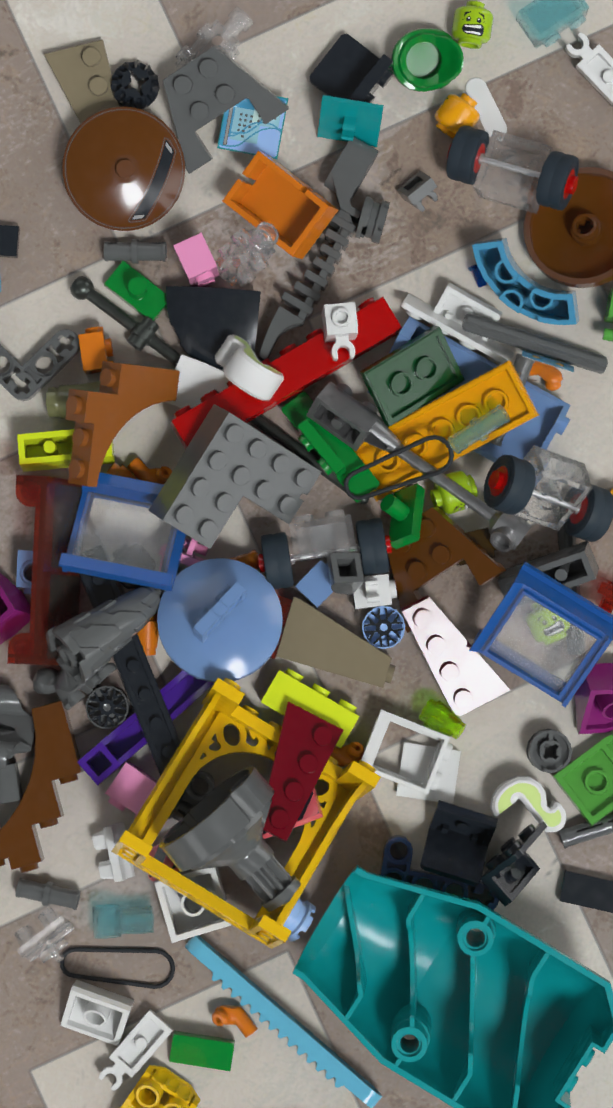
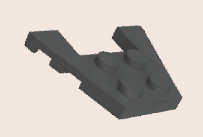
M213 46L162 80L177 137L184 155L186 170L189 174L213 159L196 131L245 98H249L265 124L289 109L285 102L272 94L268 88L250 76L241 66L216 46Z

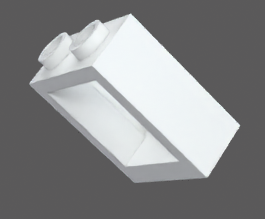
M380 709L361 761L373 766L376 769L375 774L428 795L430 789L435 791L439 784L442 773L437 772L441 760L447 762L453 744L449 743L451 737ZM390 721L438 740L422 783L373 764Z

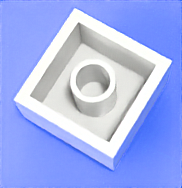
M217 867L200 870L190 869L180 872L181 875L227 902ZM159 880L154 882L172 943L231 926L225 920Z

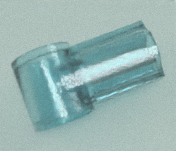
M108 904L92 907L93 935L96 939L121 937V934L154 933L153 905L120 907L117 904Z

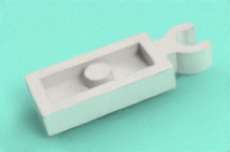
M580 32L577 35V39L581 42L582 48L574 49L568 43L565 50L569 56L581 60L577 64L576 69L613 107V58L600 45L592 50L589 47V39Z
M149 1009L109 1056L115 1064L105 1067L101 1071L99 1079H104L107 1074H114L116 1082L112 1085L111 1089L113 1091L117 1090L122 1084L123 1074L126 1072L133 1078L171 1034L173 1028L154 1011Z

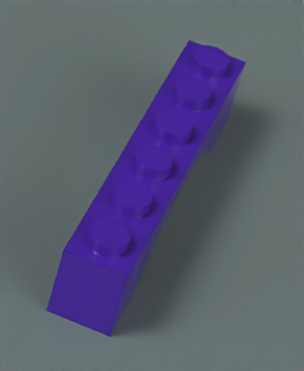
M182 670L163 687L160 692L172 721L208 691L215 682L197 679ZM135 713L77 761L97 785L105 781L147 744Z

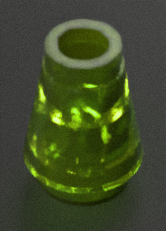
M432 698L427 702L418 718L424 722L423 726L453 737L456 740L461 736L467 725L441 700L435 701Z

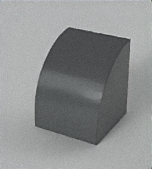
M330 553L328 555L327 565L332 591L338 594L353 595L364 583L360 553Z

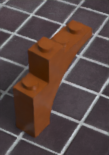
M103 361L99 392L69 389L65 420L75 421V429L72 436L73 446L71 462L69 464L68 483L97 487L103 460L118 432L132 417L142 410L161 402L176 401L180 371Z

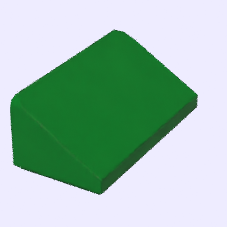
M174 1030L169 1062L231 1071L235 1040Z

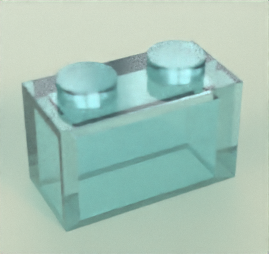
M534 0L518 11L516 21L536 49L543 44L545 47H549L561 38L559 33L568 27L574 30L586 21L584 16H586L589 6L585 0Z

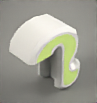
M228 335L215 355L216 363L224 367V374L229 381L244 392L262 401L270 400L284 380L283 373L261 363L250 344L237 335Z
M514 776L502 782L492 794L490 808L494 817L501 814L520 799L538 824L543 821L547 825L545 832H557L564 827L566 812L562 805L552 801L551 805L547 806L545 790L539 782L529 776Z

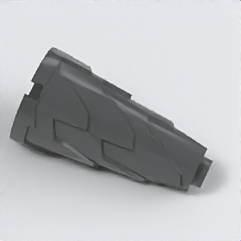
M141 586L113 600H107L88 612H81L47 631L46 641L51 653L57 650L60 657L56 661L72 680L78 684L81 682L84 684L103 668L113 655L132 640V636L139 632L149 619L158 612L163 593L157 588Z

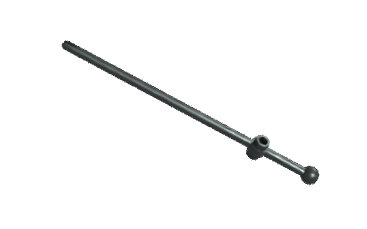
M78 276L70 287V292L74 298L89 300L129 330L131 335L128 337L127 342L135 349L142 351L146 345L150 346L177 366L181 354L155 335L159 329L158 324L147 316L141 322L135 321L95 291L93 282L89 278ZM262 415L250 421L290 452L320 470L322 476L345 492L344 487L332 473L327 476L316 462L320 458L311 451L308 452L303 445ZM369 498L361 500L359 503L366 504Z

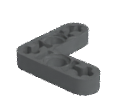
M68 329L60 330L23 366L0 344V357H6L10 361L9 370L0 374V384L17 400L28 401L32 399L78 354L80 345L77 334ZM62 337L65 339L74 338L71 342L74 348L71 351L66 348L63 349L59 355L64 359L59 363L57 358L48 350L53 347L57 351L62 346L59 341ZM49 357L52 359L53 369L49 373L42 374L38 372L36 364L40 358ZM16 368H19L20 372L15 375L21 381H30L28 384L30 391L27 394L24 392L17 394L18 386L12 379L9 380L8 384L4 382V380L14 374Z

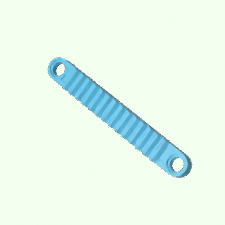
M198 935L192 937L186 943V949L213 972L212 980L214 982L221 979L223 981L221 988L224 990L230 987L232 989V998L241 996L240 1005L250 1004V1013L259 1012V1021L261 1023L266 1020L270 1021L268 1029L272 1031L278 1028V1038L281 1039L287 1036V1045L289 1047L297 1045L298 1055L307 1053L306 1062L316 1061V1070L319 1072L325 1069V1078L327 1080L334 1077L336 1088L344 1085L370 1108H373L383 1096L370 1082L208 942Z

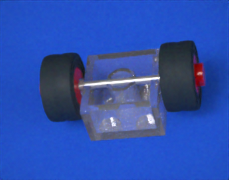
M461 126L448 150L446 167L448 178L469 185L474 184L473 188L480 198L537 214L540 205L556 210H564L578 185L579 159L576 156L554 151L549 145L493 130L489 141L488 132L470 126Z
M534 445L523 459L512 455H502L493 463L487 474L483 495L487 506L494 510L514 515L557 531L563 526L565 532L570 536L588 542H595L602 538L613 520L612 493L607 489L591 484L586 466L582 462Z
M343 509L325 512V518L313 519V514L295 516V522L289 523L293 554H289L286 532L261 536L263 554H258L260 573H266V579L273 586L274 590L293 586L291 562L292 565H295L296 562L327 558L330 553L359 552L362 571L365 576L389 572L388 554L392 553L390 536L384 534L381 518L357 521L355 526L358 544H355L351 514L344 515Z

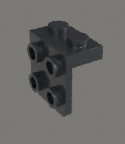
M343 34L314 69L309 79L312 85L327 96L372 103L375 99L373 94L379 86L384 88L393 77L392 67L394 61L385 54L378 58L349 34Z
M439 800L429 825L420 862L421 869L472 886L479 885L488 846L496 830L498 818Z
M544 821L536 827L532 823L519 833V839L510 838L500 847L502 854H496L485 865L488 870L480 880L505 907L513 902L540 870L539 866L530 858L526 851L547 828Z

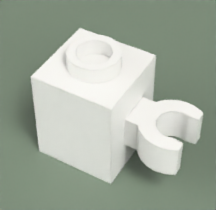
M355 302L324 305L322 309L325 342H335L331 350L333 361L338 360L337 351L340 348L347 349L349 359H353L355 347L349 340H355L359 333Z
M389 574L364 577V583L353 594L355 610L392 605V599L397 598L395 580H389Z

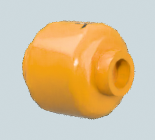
M462 93L460 97L455 94L448 95L434 114L435 120L438 122L435 126L444 134L454 139L461 126L474 127L480 119V114L475 109L478 103L465 93Z

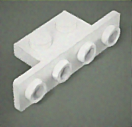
M450 282L435 308L411 294H408L401 304V307L406 309V313L417 320L424 319L433 324L432 327L439 326L444 335L450 334L456 337L461 345L470 350L477 349L486 354L488 360L497 365L512 360L515 354L491 339L466 332L462 329V323L466 314L470 313L498 322L503 312Z

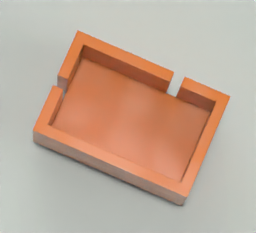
M258 151L242 173L246 177L256 180L252 185L250 182L238 178L222 201L292 257L303 259L339 209L318 193L313 192L312 188L270 155Z

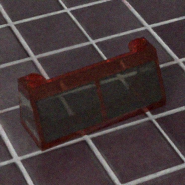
M16 475L17 499L25 506L35 507L29 633H19L10 640L7 664L59 665L56 661L60 657L57 650L51 653L46 641V633L53 627L80 614L81 578L79 573L62 572V567L59 566L61 554L67 553L82 495V485L68 483L69 479L50 476Z

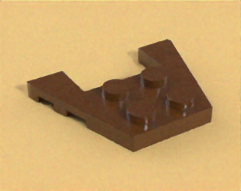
M437 506L431 507L422 513L420 540L398 549L391 546L392 553L388 554L393 578L396 583L400 608L421 599L422 596L418 591L420 588L463 560L467 563L479 586L490 582L505 572L506 569L501 563L495 562L481 545L475 544L465 535V531ZM402 614L405 623V629L407 633L411 632V630Z

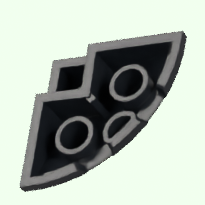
M166 286L165 300L169 322L174 327L181 347L190 358L224 372V367L216 363L215 355L228 335L241 337L255 351L261 291Z

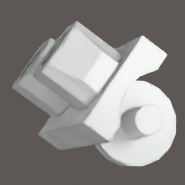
M124 822L103 827L102 831L92 835L93 845L96 850L108 849L110 860L99 862L98 866L100 878L114 879V882H120L135 876L133 864L111 852L125 831Z

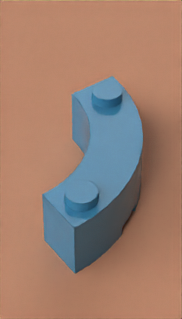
M507 238L480 241L472 244L477 266L485 282L489 284L499 299L508 307L538 322L552 325H576L580 321L576 290L563 291L551 289L529 278L515 262L510 252Z

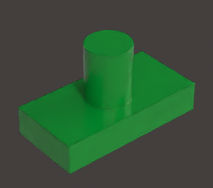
M124 261L121 262L104 283V287L143 317L147 316L153 321L157 319L166 307L165 293Z
M418 483L397 491L394 495L388 494L381 501L380 508L391 516L389 536L391 546L395 549L420 540L425 489Z

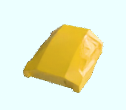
M149 1065L120 1108H196L200 1098L191 1084L166 1067Z

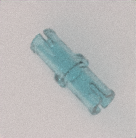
M499 404L479 419L476 417L471 419L468 426L449 436L448 442L457 454H460L477 441L481 440L483 442L488 439V434L505 423L510 422V417L503 406Z

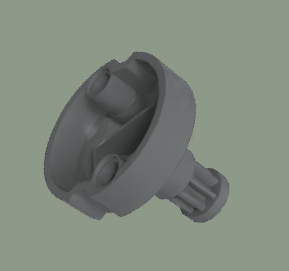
M253 765L236 772L204 796L166 833L159 844L161 850L180 872L189 869L200 870L229 866L241 881L245 880L262 900L261 905L267 912H271L288 903L301 885L300 881L294 875L290 876L273 856L274 851L262 837L274 789Z

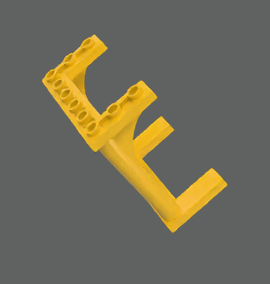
M217 678L201 702L203 705L202 709L128 831H124L111 852L273 949L285 943L292 931L283 925L356 800L374 789L381 777L375 774L376 769L364 761L360 760L359 763L353 761L342 769L337 766L338 761L330 756L319 777L320 780H324L328 784L327 792L318 796L319 803L326 802L325 806L321 807L323 817L314 820L315 823L312 827L311 822L304 824L300 840L284 867L290 876L294 875L300 881L301 885L291 900L285 905L271 912H267L261 906L255 918L250 917L149 855L153 848V842L194 775L207 763L218 757L233 753L256 754L274 762V753L277 750L282 726L273 721L269 723L258 718L259 713L247 705L240 707L239 704L245 695L240 691L241 687L228 678L224 680ZM228 724L234 725L239 731V743L235 746L229 745L223 736L224 727ZM247 732L252 740L257 738L258 743L256 746L246 743ZM214 735L220 746V749L217 751L209 749V746L215 742L211 740ZM204 754L206 757L200 760V757Z

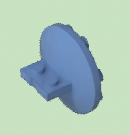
M216 558L197 562L185 568L175 577L172 591H164L161 597L157 624L163 648L170 659L181 670L204 681L215 682L217 678L221 680L228 678L236 681L256 672L272 656L281 636L283 617L276 591L259 571L240 561Z

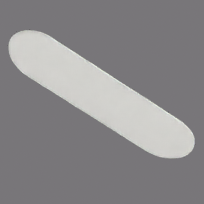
M480 78L470 79L466 84V92L468 96L478 103L475 109L480 114V121L485 131L488 132L489 137L492 139L503 138L507 132V125L486 83Z

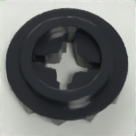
M138 60L135 62H125L119 66L111 79L112 94L117 102L124 107L144 109L155 101L160 89L158 75L153 72L150 65L142 64ZM131 75L136 81L145 80L144 84L140 87V93L135 88L124 89L131 83Z

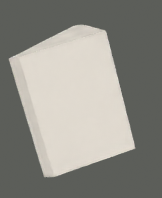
M76 980L71 988L60 1026L118 1046L135 1000Z

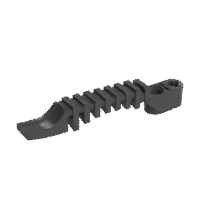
M356 137L353 138V141H348L324 183L325 187L335 192L340 210L329 223V225L338 229L337 233L328 228L324 234L326 236L325 240L334 246L331 248L324 243L321 245L319 254L327 258L325 262L315 257L313 268L320 272L319 275L308 269L305 272L304 280L313 285L312 289L298 281L294 285V292L306 298L305 302L287 292H284L281 298L283 300L281 302L298 311L299 314L296 316L279 306L262 344L259 355L261 361L269 359L277 340L285 332L296 327H303L307 317L311 318L314 313L313 305H318L321 299V294L319 293L327 288V278H331L335 272L334 264H339L342 259L341 251H345L349 245L348 237L352 238L356 231V226L353 225L352 221L359 222L361 211L352 207L350 202L379 154L378 150Z

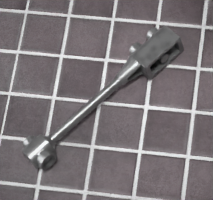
M329 382L316 397L306 415L355 451L358 450L363 442L388 453L405 447L397 436L382 422L381 417L377 415L376 406L369 401H364L362 404L352 397L351 388L343 383L336 386ZM410 449L397 455L423 475L438 470ZM443 473L429 478L489 521L490 542L495 549L501 552H508L511 549L514 551L532 526L527 522L528 516L524 511L515 515L495 511Z

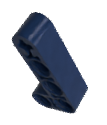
M394 835L386 841L379 875L386 876L391 872H396L402 877V881L416 884L421 878H427L432 882L431 889L445 892L450 884L456 883L462 887L461 897L468 898L469 884L428 871L410 868L413 848L406 837ZM395 842H403L407 846V852L401 858H395L390 854V847ZM480 881L479 885L471 888V891L475 894H483L484 889H487L492 899L486 900L485 906L494 910L499 900ZM470 896V899L481 903L479 898Z

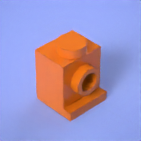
M103 327L85 329V334L78 335L83 371L86 375L100 373L103 361L114 362L108 359V357L114 356L111 338L105 339Z

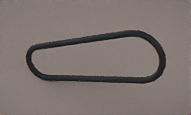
M426 436L350 472L344 480V490L350 498L364 500L442 474L453 463V447L442 436ZM439 440L448 448L449 460L440 470L361 496L354 495L349 490L348 483L354 475L426 441Z
M74 947L64 951L59 961L62 972L71 978L151 989L162 988L168 985L175 974V963L172 957L160 949ZM71 952L157 953L168 959L171 971L166 981L160 984H149L70 973L64 966V960Z

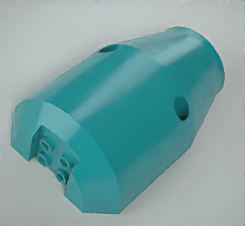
M358 865L351 871L333 898L292 974L304 980L382 1065L453 1108H570V1092L578 1081L576 1074L582 1065L587 1067L595 1054L593 1047L605 1054L613 1041V991L609 980L479 901L371 873ZM471 929H480L481 931H473ZM411 1034L414 1035L416 1038L409 1040L405 1039L403 1036Z

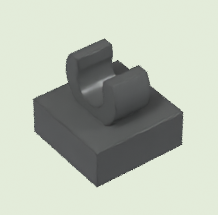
M421 171L417 172L397 189L405 201L422 212L426 210L422 205L423 198L428 195L434 202L438 200L437 194L433 191L437 188V185L430 176Z

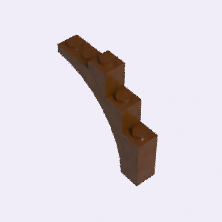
M62 701L31 709L36 735L35 760L30 782L19 806L7 823L0 829V866L6 865L4 859L8 858L11 870L20 868L21 873L39 868L38 862L45 859L35 824L39 823L41 829L59 824L57 818L64 816L55 780L59 779L60 785L78 780L77 774L84 771L77 762L81 758L69 715Z

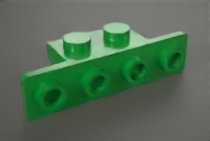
M302 392L282 408V412L300 433L297 439L308 452L313 449L320 458L316 461L327 476L332 473L344 487L346 476L365 464L351 447L306 416L314 401L306 392ZM369 469L354 475L348 483L351 493L357 496L371 493L380 486L379 481Z

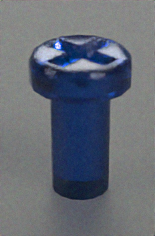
M477 264L468 267L469 272L472 271L478 288L487 285Z

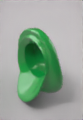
M422 28L404 34L395 44L391 59L394 61L392 71L396 79L404 87L417 92L433 91L447 86L461 73L464 65V56L459 44L448 33L439 29Z

